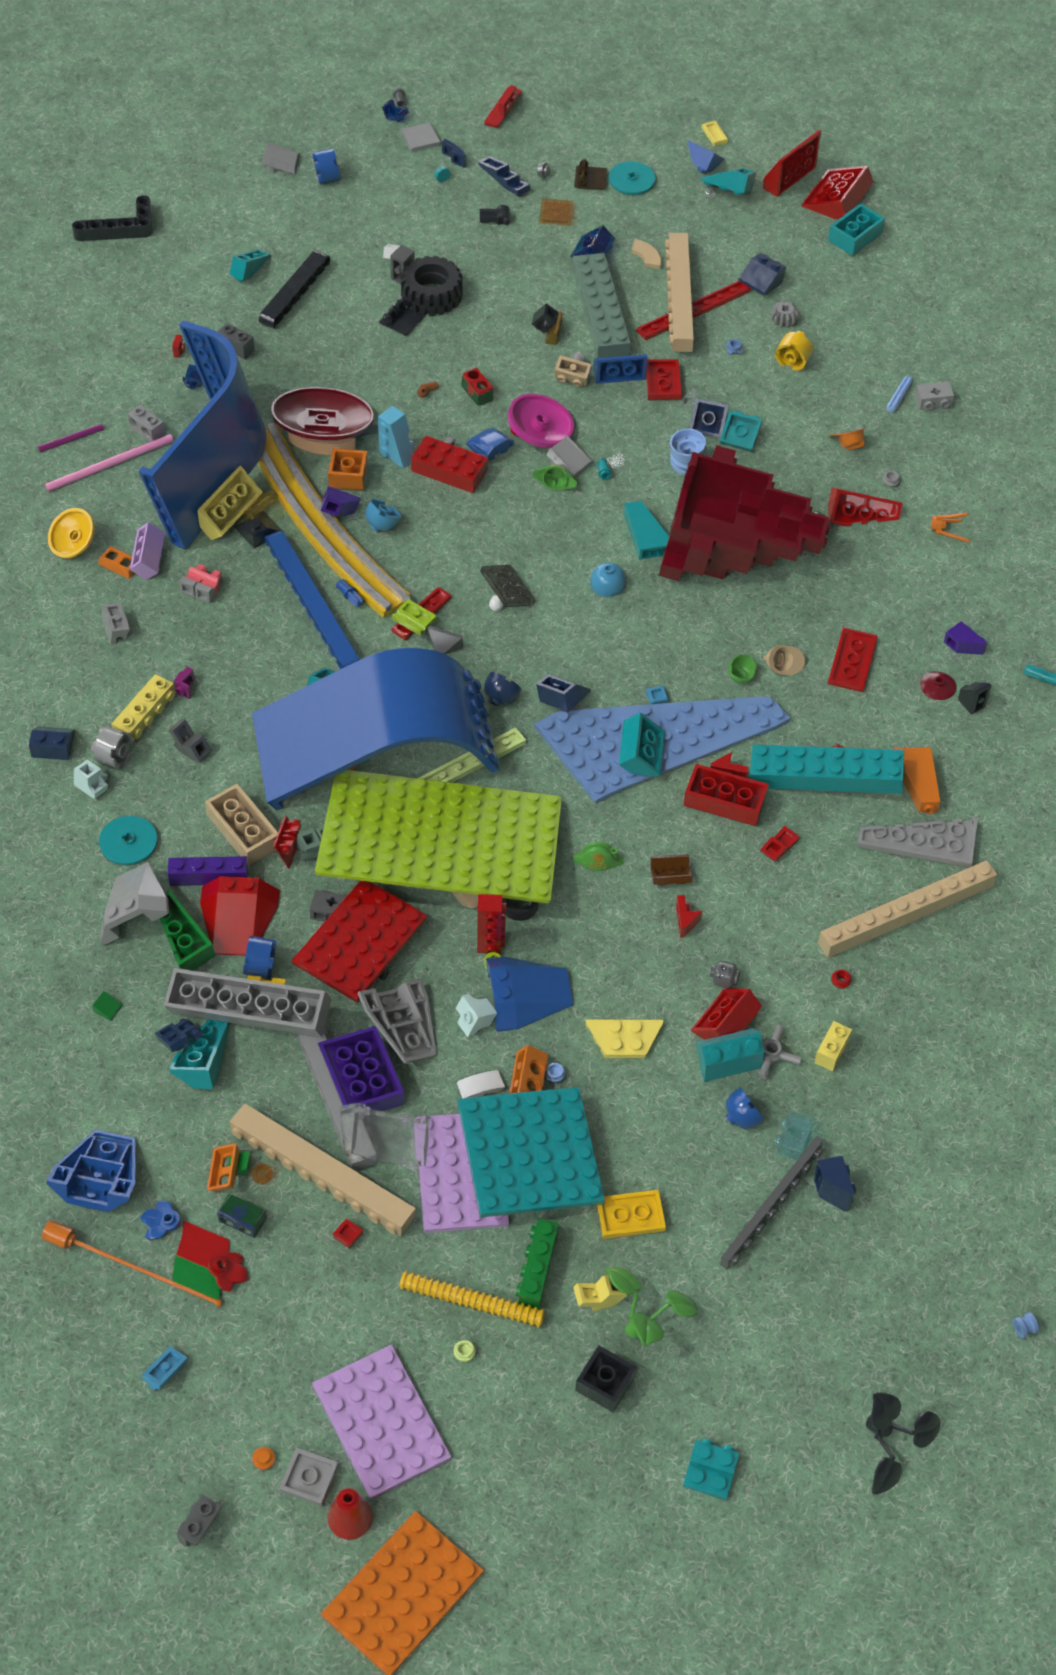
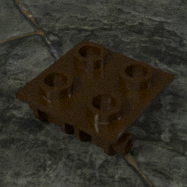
M582 159L579 162V166H576L574 188L605 190L607 168L589 167V162L586 159Z

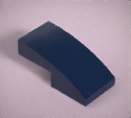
M444 139L441 142L442 154L451 157V163L465 168V153L456 144Z

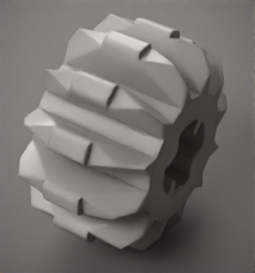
M789 301L776 302L775 306L771 309V321H774L775 325L780 324V327L783 325L787 328L789 325L793 326L798 320V307H795V303L790 304Z

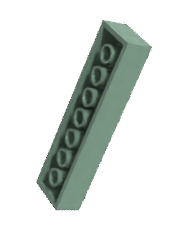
M605 253L573 256L572 271L596 357L630 356L631 342Z

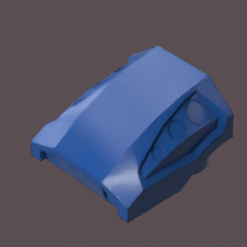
M489 428L472 437L466 442V445L473 452L488 457V461H490L498 453L507 452L509 447L514 445V440L509 439L496 428Z

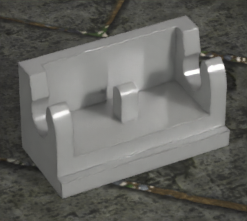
M121 603L103 605L101 619L110 644L116 643V639L122 636V641H126L130 628Z

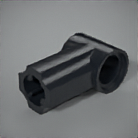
M500 205L497 209L480 208V222H497L498 225L506 224L507 226L510 224V208L507 205Z

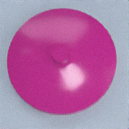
M521 395L512 401L508 410V422L515 434L527 443L537 447L552 448L564 439L566 435L571 437L574 430V422L568 410L556 400L544 395Z

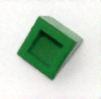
M105 991L93 1003L94 1013L110 1021L122 1007L121 1003Z
M249 1151L240 1152L236 1175L248 1176L251 1153ZM232 1156L229 1158L228 1166L231 1165Z

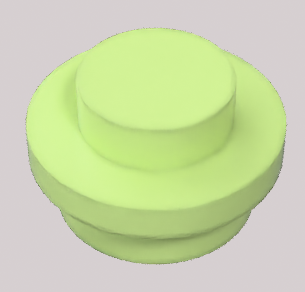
M462 1340L454 1347V1356L461 1362L471 1361L475 1356L476 1349L470 1341Z

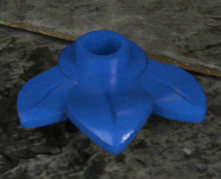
M158 1201L156 1209L146 1210L140 1217L142 1222L149 1226L145 1238L149 1240L162 1238L167 1231L176 1230L180 1226L181 1220L180 1215L173 1210L172 1205L167 1201Z

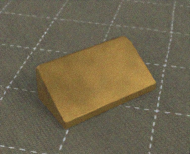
M559 311L557 323L548 330L545 344L557 345L562 326V311Z

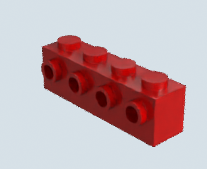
M478 894L477 953H485L487 955L488 953L495 952L501 954V947H505L506 903H502V895Z

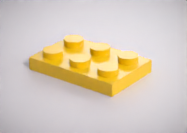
M659 1190L604 1196V1203L597 1205L603 1239L666 1231Z

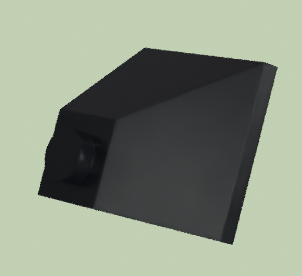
M264 511L234 526L254 549L265 543V536L282 531Z

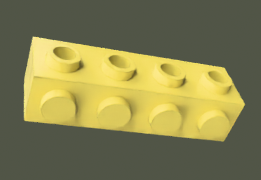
M155 674L111 724L112 728L130 733L133 741L139 739L146 726L149 727L153 722V718L163 711L165 704L173 700L175 696L174 684Z

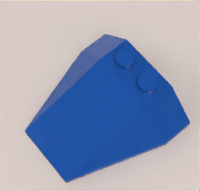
M510 957L486 958L488 978L491 979L494 1006L497 1012L494 1018L496 1032L517 1030L573 1006L567 968Z
M94 1130L53 1167L46 1180L47 1185L67 1204L106 1212L113 1210L129 1201L135 1188V1138Z

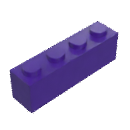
M247 856L168 858L170 886L205 885L219 876L248 878Z

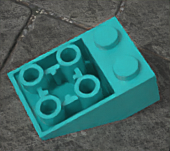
M741 167L701 177L700 180L704 181L705 185L713 186L714 184L719 186L721 190L727 191L730 189L733 190L734 194L742 195V193L744 194L752 190L757 172Z

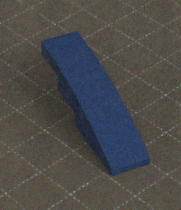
M492 156L478 162L484 171L513 194L519 196L531 190L530 184L520 180L519 174L511 171L509 164Z

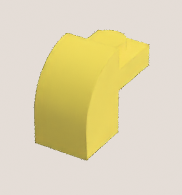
M604 1275L596 1283H577L573 1287L578 1307H591L592 1311L613 1307L628 1295L620 1292L612 1284L608 1275Z

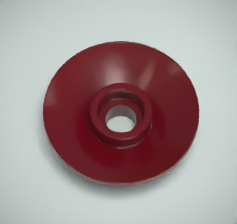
M939 671L925 674L920 681L922 692L934 700L951 698L957 688L956 682L950 675Z

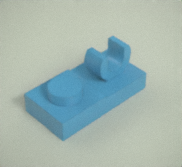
M170 1346L142 1374V1379L148 1383L149 1388L156 1392L157 1389L160 1390L187 1363L188 1357Z

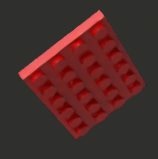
M359 881L292 959V964L358 1003L360 1000L358 992L369 990L427 920V915L368 881Z

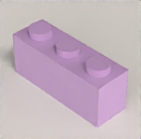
M150 522L137 530L130 570L145 580L156 576L159 572L165 532Z

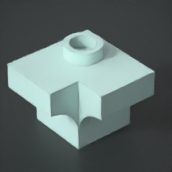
M89 760L74 768V786L93 799H96L108 790V784L105 782L108 775Z
M470 994L463 995L455 1008L460 1014L457 1023L467 1037H471L480 1029L490 1026L497 1014L487 998L475 999Z

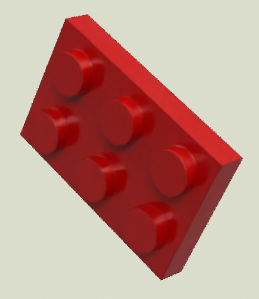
M647 359L646 383L648 400H681L679 359Z

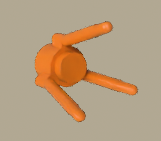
M968 513L932 516L931 530H935V534H942L957 540L970 542L969 539L942 531V529L946 528V523L962 522V519L951 518L968 516Z

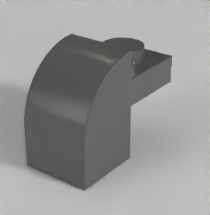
M180 719L168 730L175 740L173 745L176 749L193 761H201L212 751L204 736L194 734L186 719Z

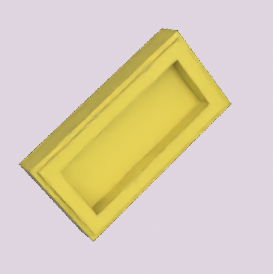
M716 121L702 124L701 128L713 146L728 143V138Z

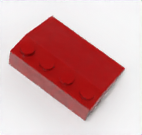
M821 130L816 131L774 165L763 178L764 190L778 197L816 168Z
M869 167L828 169L801 206L832 219H840L857 206L874 181Z

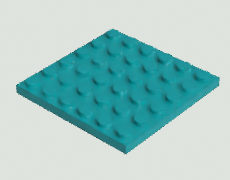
M579 1087L458 1099L457 1105L480 1218L601 1205L604 1203L605 1200Z

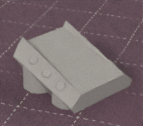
M266 141L263 166L270 173L282 171L284 174H295L299 153Z
M568 435L550 448L547 456L550 458V465L556 464L565 467L573 474V478L594 463V460Z

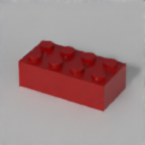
M426 435L411 457V471L474 493L488 471V457Z
M695 764L685 791L683 806L756 826L767 796L768 784Z

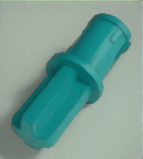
M1030 664L1026 665L1024 674L1039 679V682L1042 680L1056 686V674L1046 671V668L1041 669Z

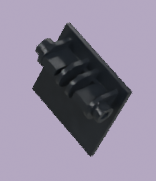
M402 298L398 299L397 303L389 308V311L383 315L379 323L406 336L421 321L424 315L407 308L406 300Z

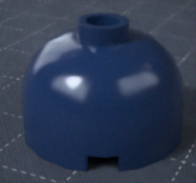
M490 672L484 683V692L489 698V702L495 706L513 703L518 698L522 690L521 687L512 680L511 682L507 681L504 675Z

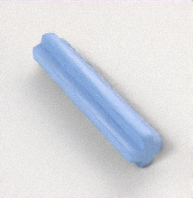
M904 377L887 405L886 410L888 412H895L912 384V377Z

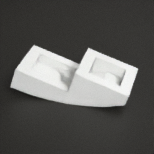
M498 1070L476 1074L457 1082L462 1098L481 1097L486 1093L503 1091L505 1088Z

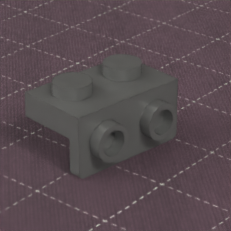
M202 1495L199 1501L195 1502L186 1521H183L178 1528L177 1536L179 1543L186 1547L189 1543L197 1546L221 1510V1505Z

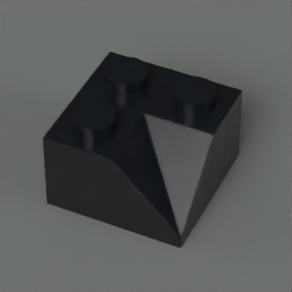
M598 1345L577 1378L575 1391L614 1413L635 1379L637 1367Z

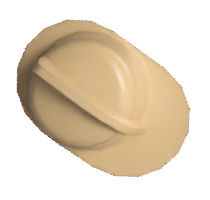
M776 645L763 657L769 669L782 675L792 676L802 671L805 664L803 653L798 648L792 646Z

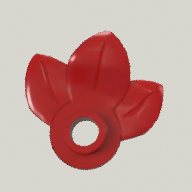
M228 1252L223 1257L215 1256L209 1261V1273L216 1277L217 1285L224 1291L231 1292L233 1283H243L249 1279L247 1270L241 1265L244 1259L241 1254Z

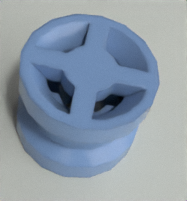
M1031 1312L1025 1313L1021 1318L1016 1317L1012 1320L1013 1327L1021 1339L1026 1338L1029 1333L1035 1334L1039 1332L1038 1322Z

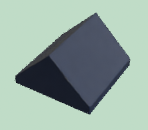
M696 398L689 429L697 430L703 435L720 438L728 417L729 405Z

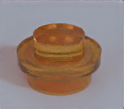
M260 1163L253 1168L251 1175L254 1182L266 1184L272 1179L273 1172L270 1166Z

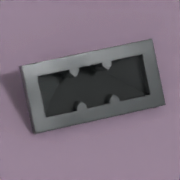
M433 626L428 627V640L434 651L449 654L462 649L463 636Z

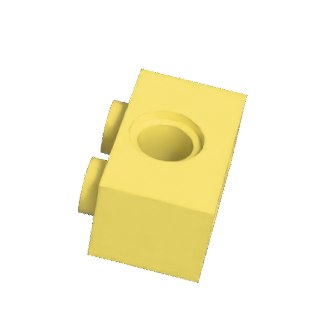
M833 1021L817 1051L814 1063L833 1071L849 1042L852 1029Z

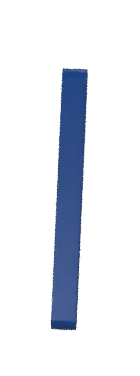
M283 531L265 536V543L270 547L269 551L277 559L280 569L285 572L284 576L287 581L291 582V588L296 595L298 594V599L302 606L307 609L306 613L309 618L313 619V625L321 633V638L325 645L329 646L328 650L336 658L338 667L342 669L358 661L359 658Z

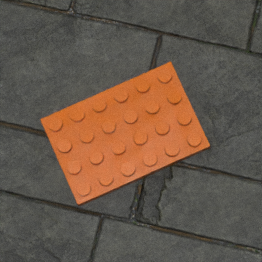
M414 1511L321 1612V1616L385 1675H393L479 1579L484 1570L418 1512Z

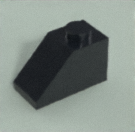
M983 682L965 685L959 691L958 701L970 714H973L986 707L992 685Z

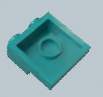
M730 410L719 443L752 452L762 427V419L756 415L749 416L741 411Z
M702 1438L700 1441L696 1440L683 1487L726 1500L739 1453L735 1452V1448L729 1445H723L721 1448L714 1446L713 1441Z

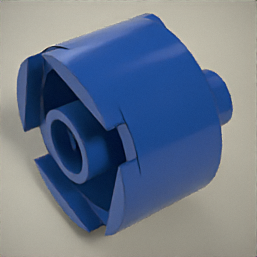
M334 148L312 153L313 161L317 162L314 165L316 174H320L317 175L319 184L341 179Z
M249 936L243 975L271 979L277 940Z

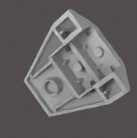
M149 862L115 878L100 928L102 945L118 939L119 925L142 913L152 922L169 914L168 898Z
M421 979L405 982L397 989L377 993L374 988L358 992L365 1012L403 1063L437 1055L429 1000Z

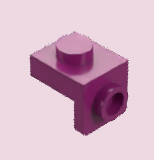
M187 666L174 679L176 693L188 699L192 697L189 685L195 680L192 668Z

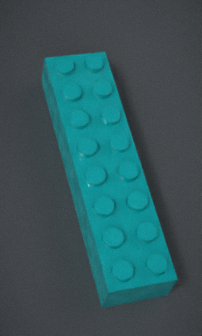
M753 744L750 779L768 784V789L902 794L904 750Z

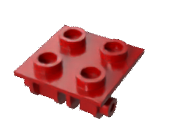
M285 815L277 838L274 840L273 847L286 867L290 869L297 851L295 845L301 829V821L298 819L290 821L287 815Z

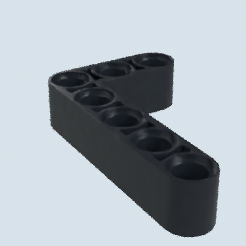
M146 195L136 198V217L75 221L72 224L74 239L76 241L146 238L151 236L152 210L150 198Z

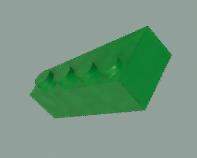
M169 890L165 892L168 898L169 914L159 919L179 969L193 971L216 956L213 944Z

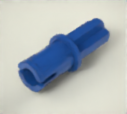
M344 579L336 583V588L344 594L346 600L349 599L355 607L363 605L364 600L354 587H351Z

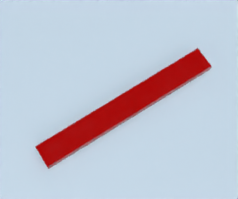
M737 281L692 302V319L749 293L751 289L744 283ZM668 314L636 328V332L646 341L668 331L669 324H671L668 323Z

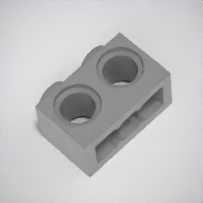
M141 405L127 414L129 427L149 442L165 436L164 421Z

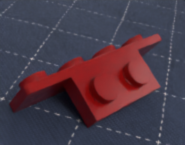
M513 85L508 86L485 119L484 124L498 128L521 95L522 90L517 89Z

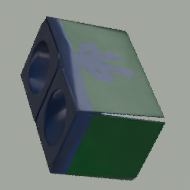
M232 1194L227 1195L217 1212L220 1223L225 1224L221 1221V1218H225L233 1224V1226L229 1227L253 1238L258 1234L267 1219L266 1210L262 1214L264 1209ZM239 1226L248 1229L252 1234L243 1232Z

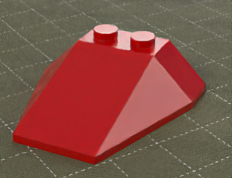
M219 876L203 885L200 906L208 938L213 944L215 954L245 956L249 936L263 937L278 908L280 890L260 878Z

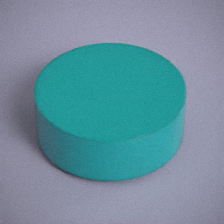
M440 166L435 171V179L440 183L448 180L450 170L445 166Z

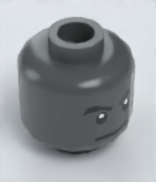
M719 961L716 966L712 965L710 977L713 978L714 985L730 989L738 983L740 970H738L736 964Z

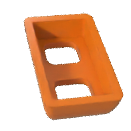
M112 546L98 560L99 565L127 579H130L135 574L130 570V566L125 567L121 565L124 559L132 560V556ZM110 552L119 554L114 560L106 558Z
M235 1143L214 1148L207 1190L218 1192L234 1188L240 1150ZM232 1156L231 1165L224 1167L225 1159ZM229 1175L228 1183L221 1185L222 1178Z

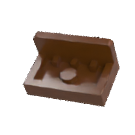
M688 854L652 856L650 858V873L653 885L663 886L666 884L682 885L692 883Z

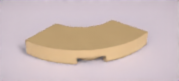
M635 239L632 254L642 258L644 267L660 269L661 259L657 250L650 244Z

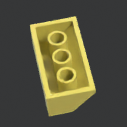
M241 466L197 510L200 528L211 540L223 536L263 493Z

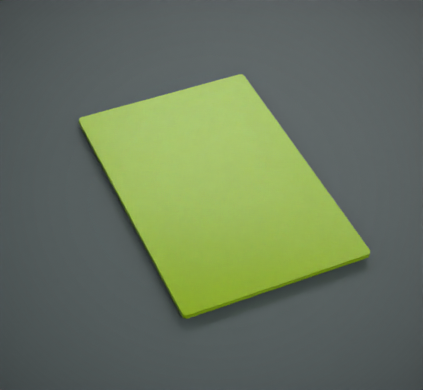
M345 770L334 777L315 866V874L474 895H502V898L550 903L562 798L560 796Z

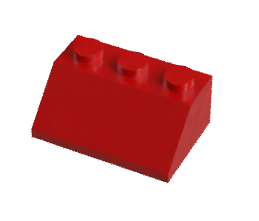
M723 989L690 1031L704 1040L744 1031L750 1021L757 1016L762 1005L750 989Z

